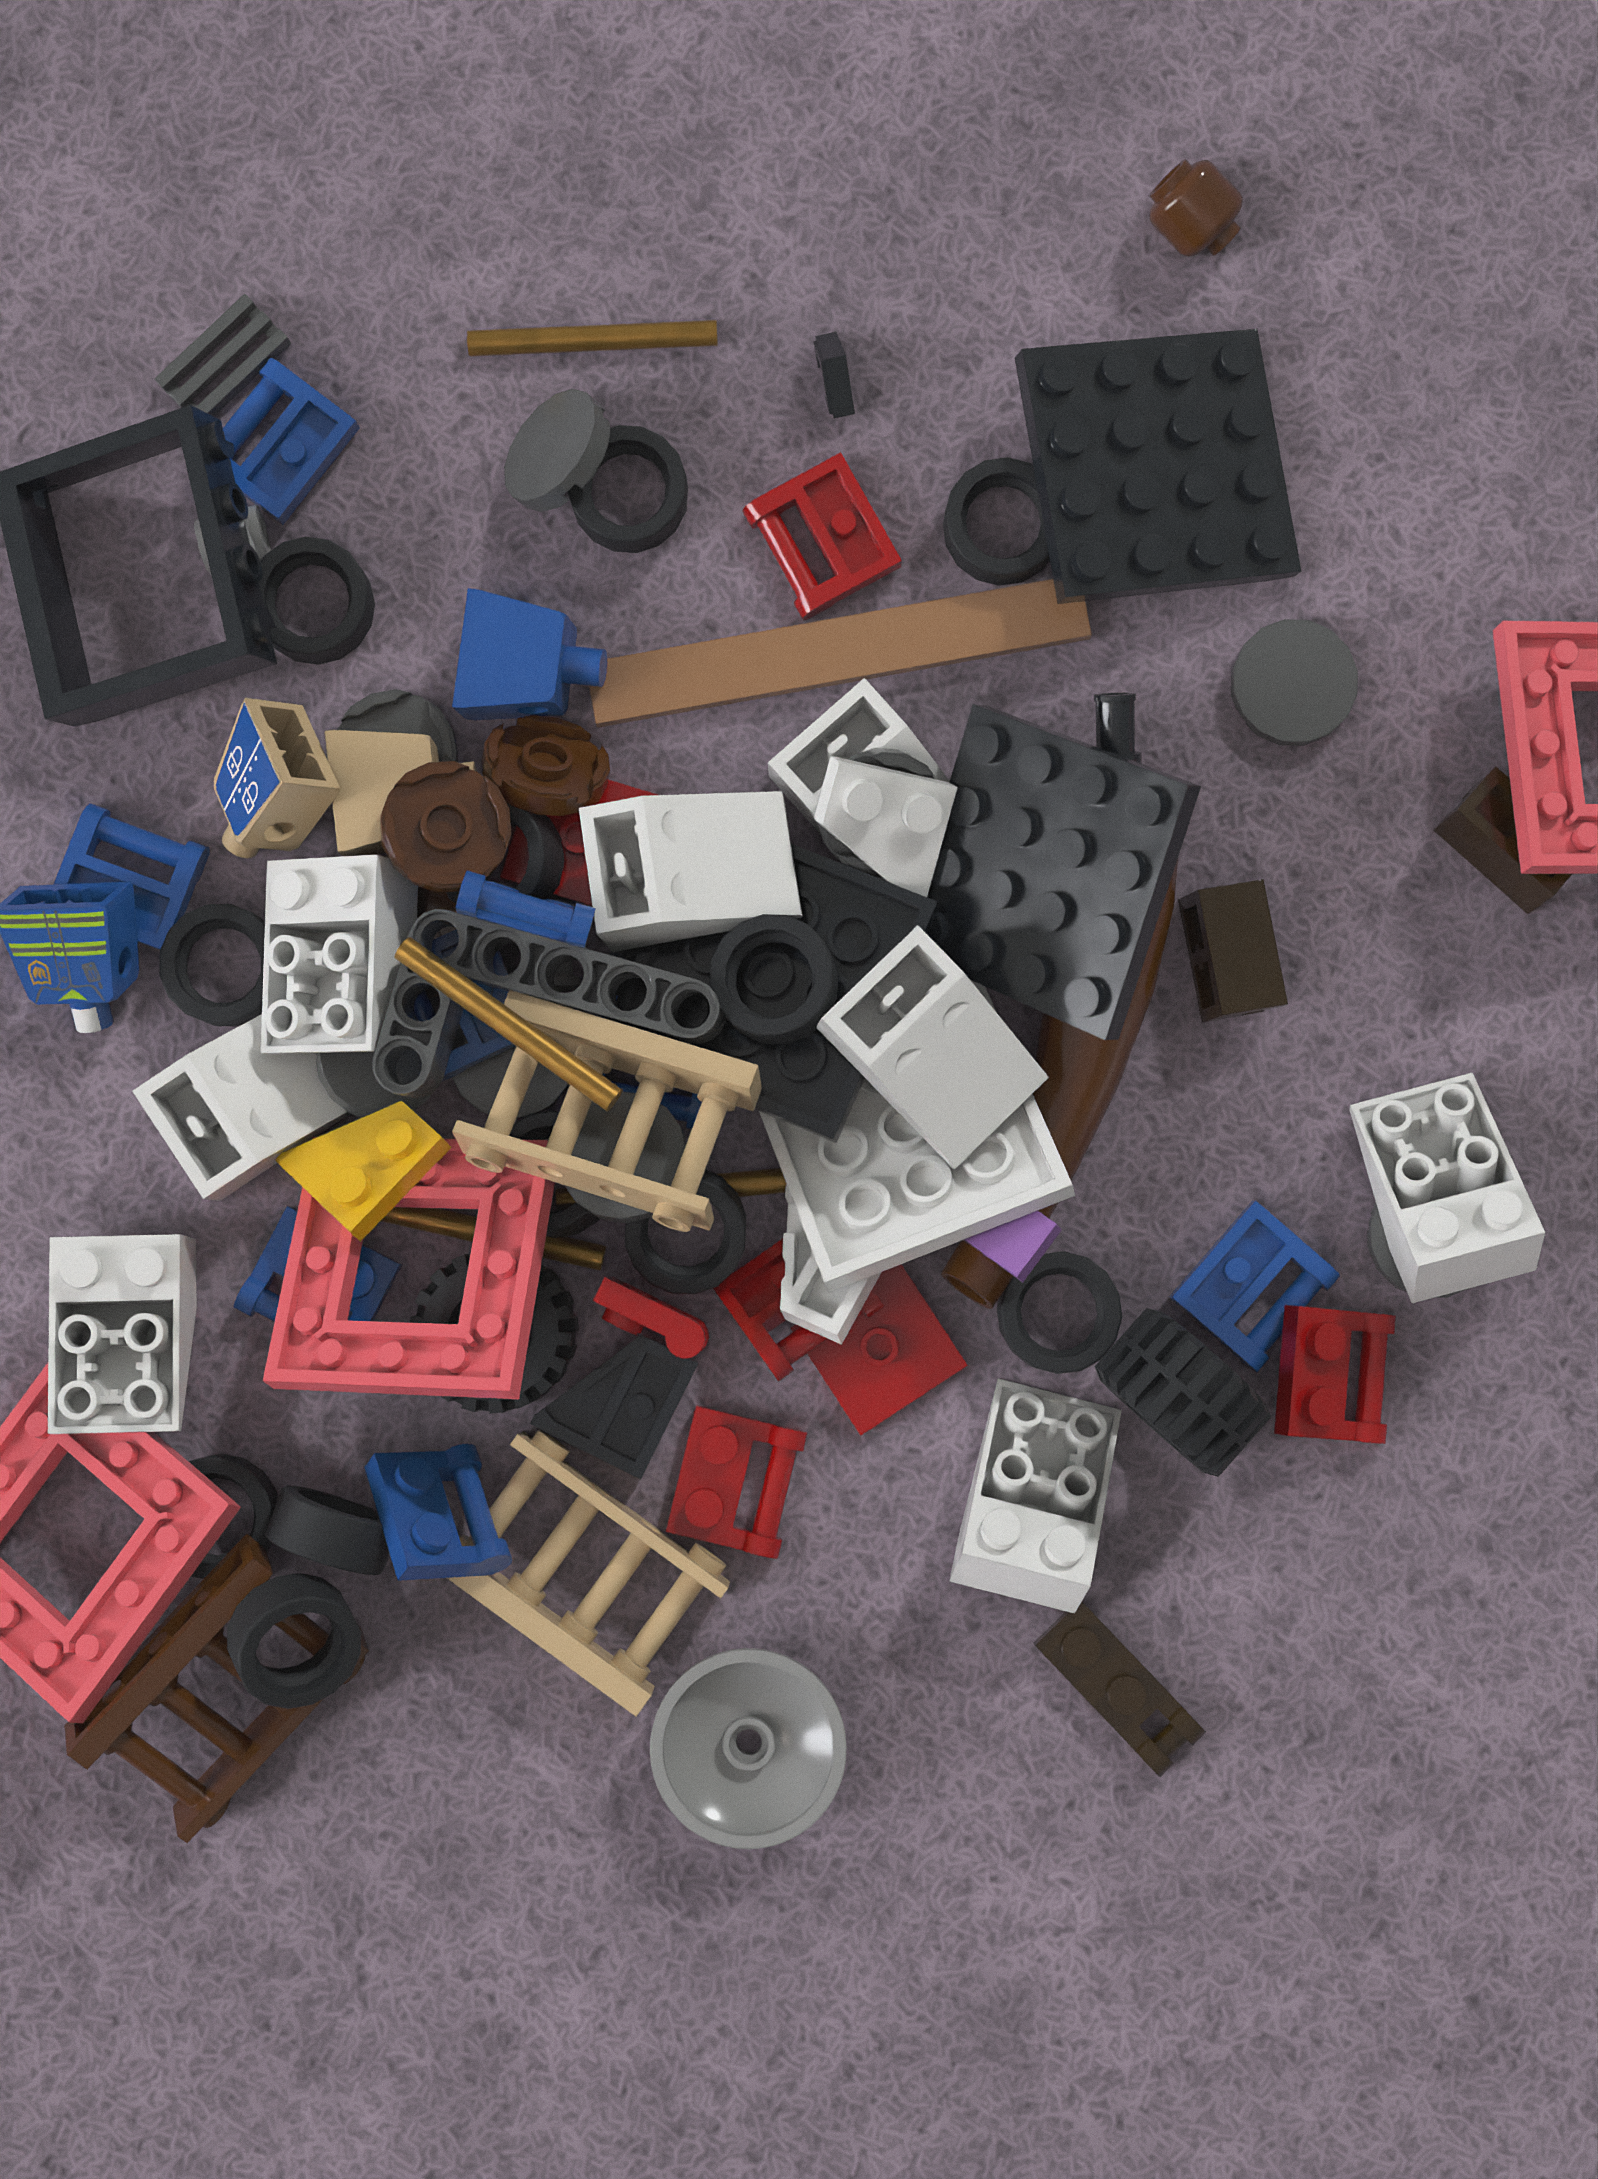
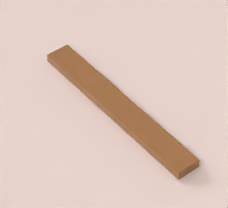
M1049 579L608 658L607 674L603 687L589 686L595 723L597 728L861 681L863 678H878L1089 640L1092 633L1086 602L1057 604L1054 581Z

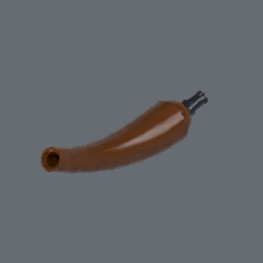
M1136 693L1094 694L1096 747L1142 764V753L1135 751L1134 701L1136 700ZM1178 859L1119 1039L1103 1040L1042 1012L1035 1061L1049 1078L1032 1094L1070 1180H1072L1116 1093L1154 993L1175 904ZM1058 1203L1038 1211L1050 1219ZM964 1240L959 1242L941 1272L942 1277L958 1292L988 1309L994 1307L1013 1278V1275Z

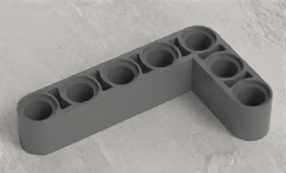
M442 909L425 912L415 920L408 936L433 953L432 941L436 933L448 926L455 927L459 935L458 946L450 956L442 958V960L474 983L509 992L510 989L688 1043L702 1044L713 1040L721 1033L726 1023V1018L720 1011L721 1006L717 994L709 985L697 979ZM510 943L517 944L521 951V962L518 968L511 974L498 976L493 967V958L497 950ZM579 961L584 970L581 985L573 992L559 993L554 983L557 969L565 962ZM401 963L374 1052L372 1069L376 1081L385 1090L407 1098H422L433 1093L444 1078L464 1008L435 988L440 996V1008L437 1014L430 1020L419 1021L414 1012V1002L421 992L435 987ZM630 978L643 979L647 988L643 1004L637 1009L622 1011L616 1002V992L620 984ZM702 995L708 999L710 1005V1014L706 1022L700 1027L693 1029L682 1027L678 1019V1009L681 1003L687 997ZM416 1050L422 1061L421 1072L412 1083L403 1085L397 1078L396 1064L404 1053Z

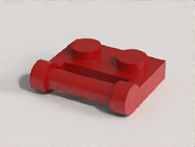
M841 452L757 497L742 510L751 528L756 529L758 527L794 590L797 596L794 605L803 620L812 618L830 608L836 602L901 568L902 560ZM793 506H796L834 574V577L821 584H818L780 516L784 511Z
M783 1238L732 1273L719 1286L713 1288L778 1382L794 1371L791 1366L793 1363L828 1339L803 1327H799L778 1343H775L769 1335L771 1330L786 1321L780 1310L781 1280L785 1277V1261L782 1257ZM873 1289L857 1318L863 1314L870 1318L884 1308L883 1303Z
M614 1276L604 1277L593 1299L594 1302L606 1307L601 1319L634 1335H637V1333L641 1334L645 1326L665 1336L666 1346L669 1351L676 1357L683 1359L694 1357L708 1344L709 1329L699 1318Z
M1285 1305L1274 1434L1386 1444L1387 1424L1381 1423L1387 1340L1388 1334H1395L1396 1315ZM1352 1331H1362L1355 1421L1345 1420Z
M696 1405L666 1532L739 1549L762 1557L778 1559L783 1540L777 1537L796 1454L797 1451H804L808 1432ZM757 1440L771 1444L772 1448L751 1531L733 1525L753 1441Z

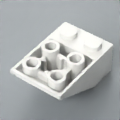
M865 678L768 762L770 779L820 834L819 823L814 820L830 756L849 759L852 755L873 748L898 749L926 764L935 775L934 778L936 780L950 782L907 724Z
M782 791L639 796L579 808L592 906L596 908L594 914L596 934L612 952L731 931L740 922L762 914L788 915L792 918L802 917Z
M380 855L267 861L261 1053L375 1051L401 964L394 956L402 942L408 938L410 930L417 919L418 886L413 885L395 870L389 858Z
M918 925L820 1019L816 1027L953 1169H956L1049 1078L967 975Z
M262 1014L185 1055L133 1090L134 1095L203 1199L223 1200L277 1163L275 1159L282 1152L312 1140V1137H317L350 1115L348 1111L330 1098L318 1078L317 1053H261Z
M1473 1073L1350 1105L1351 1117L1389 1250L1411 1303L1536 1270L1545 1231Z
M180 1234L50 1237L48 1434L181 1431L197 1308L196 1239Z
M997 1379L960 1528L949 1581L1075 1613L1091 1586L1122 1410Z

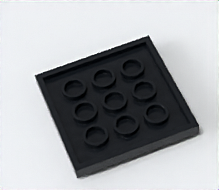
M1258 329L1024 348L1016 355L1014 359L1057 604L1265 582L1294 577L1301 572Z
M973 704L949 782L957 787V791L927 898L937 901L940 907L928 936L970 980L1103 1040H1118L1201 786L992 707Z
M791 844L802 917L795 919L808 924L826 943L838 972V989L835 1005L917 925L928 935L940 907L935 900ZM730 931L640 947L634 962L697 979L709 985L711 960L722 938ZM767 943L754 948L744 957L737 971L736 988L741 1001L750 1011L763 1017H781L794 1012L805 1002L812 988L813 973L808 959L799 949L786 943ZM630 978L625 981L616 1001L622 1011H631L643 1004L647 993L644 980L641 978ZM702 995L687 997L678 1009V1019L681 1026L689 1029L700 1027L706 1022L710 1014L708 999ZM726 1019L721 1033L711 1041L702 1044L681 1041L758 1065L762 1090L755 1109L834 1143H837L865 1079L818 1029L808 1037L786 1045L761 1044L740 1034Z

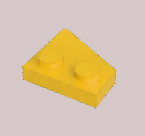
M399 1101L282 1152L275 1161L361 1242L452 1147L403 1101Z

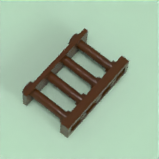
M248 1534L231 1549L139 1646L83 1724L67 1722L64 1725L67 1755L88 1770L103 1753L110 1755L115 1752L178 1799L173 1806L177 1837L186 1843L202 1827L210 1828L220 1820L226 1812L230 1798L322 1701L320 1700L313 1705L291 1709L268 1705L242 1732L177 1682L178 1674L195 1656L202 1658L206 1655L243 1684L227 1650V1636L223 1634L224 1625L232 1618L236 1606L249 1592L270 1580L273 1574L266 1549ZM304 1613L291 1615L274 1624L313 1656L324 1646L329 1636L328 1632ZM359 1625L358 1627L361 1631V1654L352 1675L342 1685L348 1683L359 1672L364 1663L365 1655L369 1651ZM149 1704L153 1707L159 1704L163 1705L224 1752L198 1780L131 1730L132 1722Z

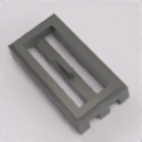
M244 294L154 379L181 408L192 405L215 416L259 375V371L270 358H277L291 342L272 323L271 319L263 311H260L254 302ZM248 317L252 320L181 388L177 386L187 374ZM264 333L268 339L200 404L196 405L192 400Z

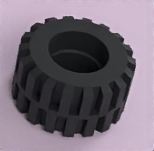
M464 1254L452 1259L451 1264L445 1268H439L430 1277L432 1282L426 1289L420 1290L415 1300V1303L419 1304L416 1316H410V1323L458 1324L470 1254ZM541 1264L532 1318V1340L526 1354L519 1399L441 1396L447 1402L455 1401L462 1405L461 1409L472 1412L480 1410L489 1411V1414L504 1413L538 1400L547 1394L556 1383L560 1382L568 1371L566 1368L570 1359L574 1358L576 1352L575 1336L576 1331H579L578 1317H575L572 1304H574L570 1292L564 1289L560 1283L561 1278L552 1269H547Z
M1146 1308L1094 1366L1100 1381L1116 1397L1194 1466L1210 1475L1219 1477L1271 1418L1263 1399L1237 1373L1184 1327L1161 1311Z

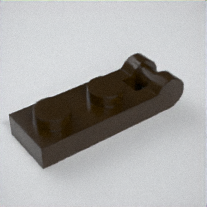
M1081 1602L1075 1613L1066 1611L1034 1642L1039 1651L1159 1777L1174 1764L1170 1758L1187 1741L1193 1746L1206 1733L1202 1726L1083 1602ZM1158 1709L1170 1722L1151 1739L1139 1726Z

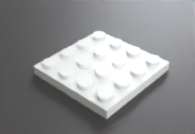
M971 980L995 1010L985 986ZM866 1078L837 1143L760 1112L828 1292L840 1289L1075 1196L1073 1184L1033 1094L956 1169H953Z

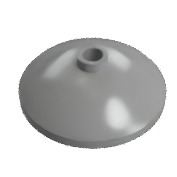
M739 1648L719 1652L697 1662L686 1670L664 1696L656 1713L650 1738V1760L654 1780L670 1811L682 1824L700 1837L725 1847L737 1849H759L775 1846L800 1835L811 1827L833 1801L841 1784L846 1763L847 1746L843 1719L832 1694L825 1684L811 1670L798 1661L784 1654L760 1648ZM752 1729L759 1733L762 1743L757 1750L746 1752L738 1746L737 1736L743 1730Z

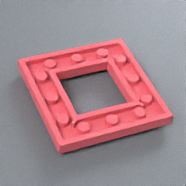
M1502 621L1493 630L1521 874H1598V804H1585L1572 691H1598V622Z
M444 1139L452 1148L396 1204L395 1207L478 1209L458 1324L348 1321L363 1240L360 1242L302 1187L263 1381L273 1389L519 1399L555 1182L505 1166L501 1173L481 1169L465 1159L466 1154L462 1152L456 1139ZM524 1140L546 1147L548 1140Z
M47 1363L0 1426V1543L67 1452L144 1518L141 1525L71 1620H68L0 1557V1658L68 1722L83 1724L240 1510L241 1506L155 1432L48 1434Z

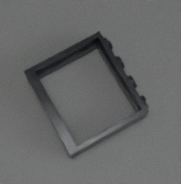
M188 405L0 471V523L43 714L46 720L74 727L97 722L277 664L270 629L276 628L270 612L264 607L258 582L261 581L263 576L262 565L256 551L249 543L244 522L248 518V505L241 488L235 483L230 458L234 456V445L225 440L222 422L218 418L192 405ZM182 447L226 641L91 684L48 493Z

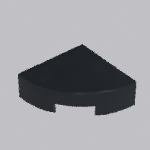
M837 332L815 336L816 340L813 341L818 368L822 370L826 394L825 400L829 414H832L833 418L853 415L855 410L846 354Z

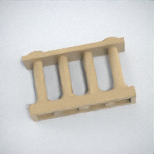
M509 989L504 1005L601 1075L603 1073H610L613 1068L636 1075L635 1079L640 1084L608 1167L571 1156L592 1100L571 1085L568 1088L546 1147L509 1136L538 1065V1061L516 1046L484 1128L457 1120L452 1133L462 1152L466 1154L465 1159L474 1166L490 1172L501 1173L505 1166L653 1213L652 1218L656 1222L677 1231L688 1232L692 1225L710 1231L714 1221L709 1198L696 1195L726 1112L734 1111L736 1106L750 1111L755 1109L762 1090L758 1065ZM673 1087L698 1094L697 1098L702 1103L672 1184L667 1186L633 1174L664 1092H672Z
M539 1429L534 1437H531L525 1431H522L516 1435L510 1445L526 1456V1459L489 1508L498 1538L508 1528L547 1472L578 1494V1497L522 1574L515 1572L510 1580L499 1572L486 1576L452 1577L447 1579L637 1717L652 1696L655 1687L646 1680L651 1672L647 1665L703 1587L720 1599L722 1598L730 1583L728 1579L721 1575L726 1564L697 1543L688 1551L564 1461L570 1451L551 1435ZM600 1510L629 1531L630 1535L574 1613L566 1611L561 1618L541 1603L546 1596L542 1589ZM464 1534L461 1536L460 1542L462 1546H474L471 1536ZM652 1548L683 1572L627 1650L619 1649L615 1656H613L593 1641L598 1635L595 1626Z

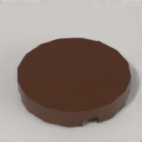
M530 715L517 718L515 726H509L503 729L504 723L492 730L485 741L482 755V775L498 786L504 800L511 806L534 814L564 816L579 813V808L596 804L607 788L610 774L609 754L602 744L599 750L597 746L591 743V734L577 724L557 717Z
M455 761L428 762L405 773L387 796L380 816L382 847L393 868L413 885L437 893L460 891L467 870L485 875L487 879L503 860L511 836L509 807L498 786L486 776L483 777L477 771L469 769V766Z

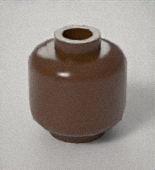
M1183 159L1149 194V197L1154 202L1149 214L1151 223L1183 256L1197 255L1205 248L1214 256L1241 229L1234 219L1241 210L1243 197L1217 167L1208 160H1201L1191 165L1187 159Z

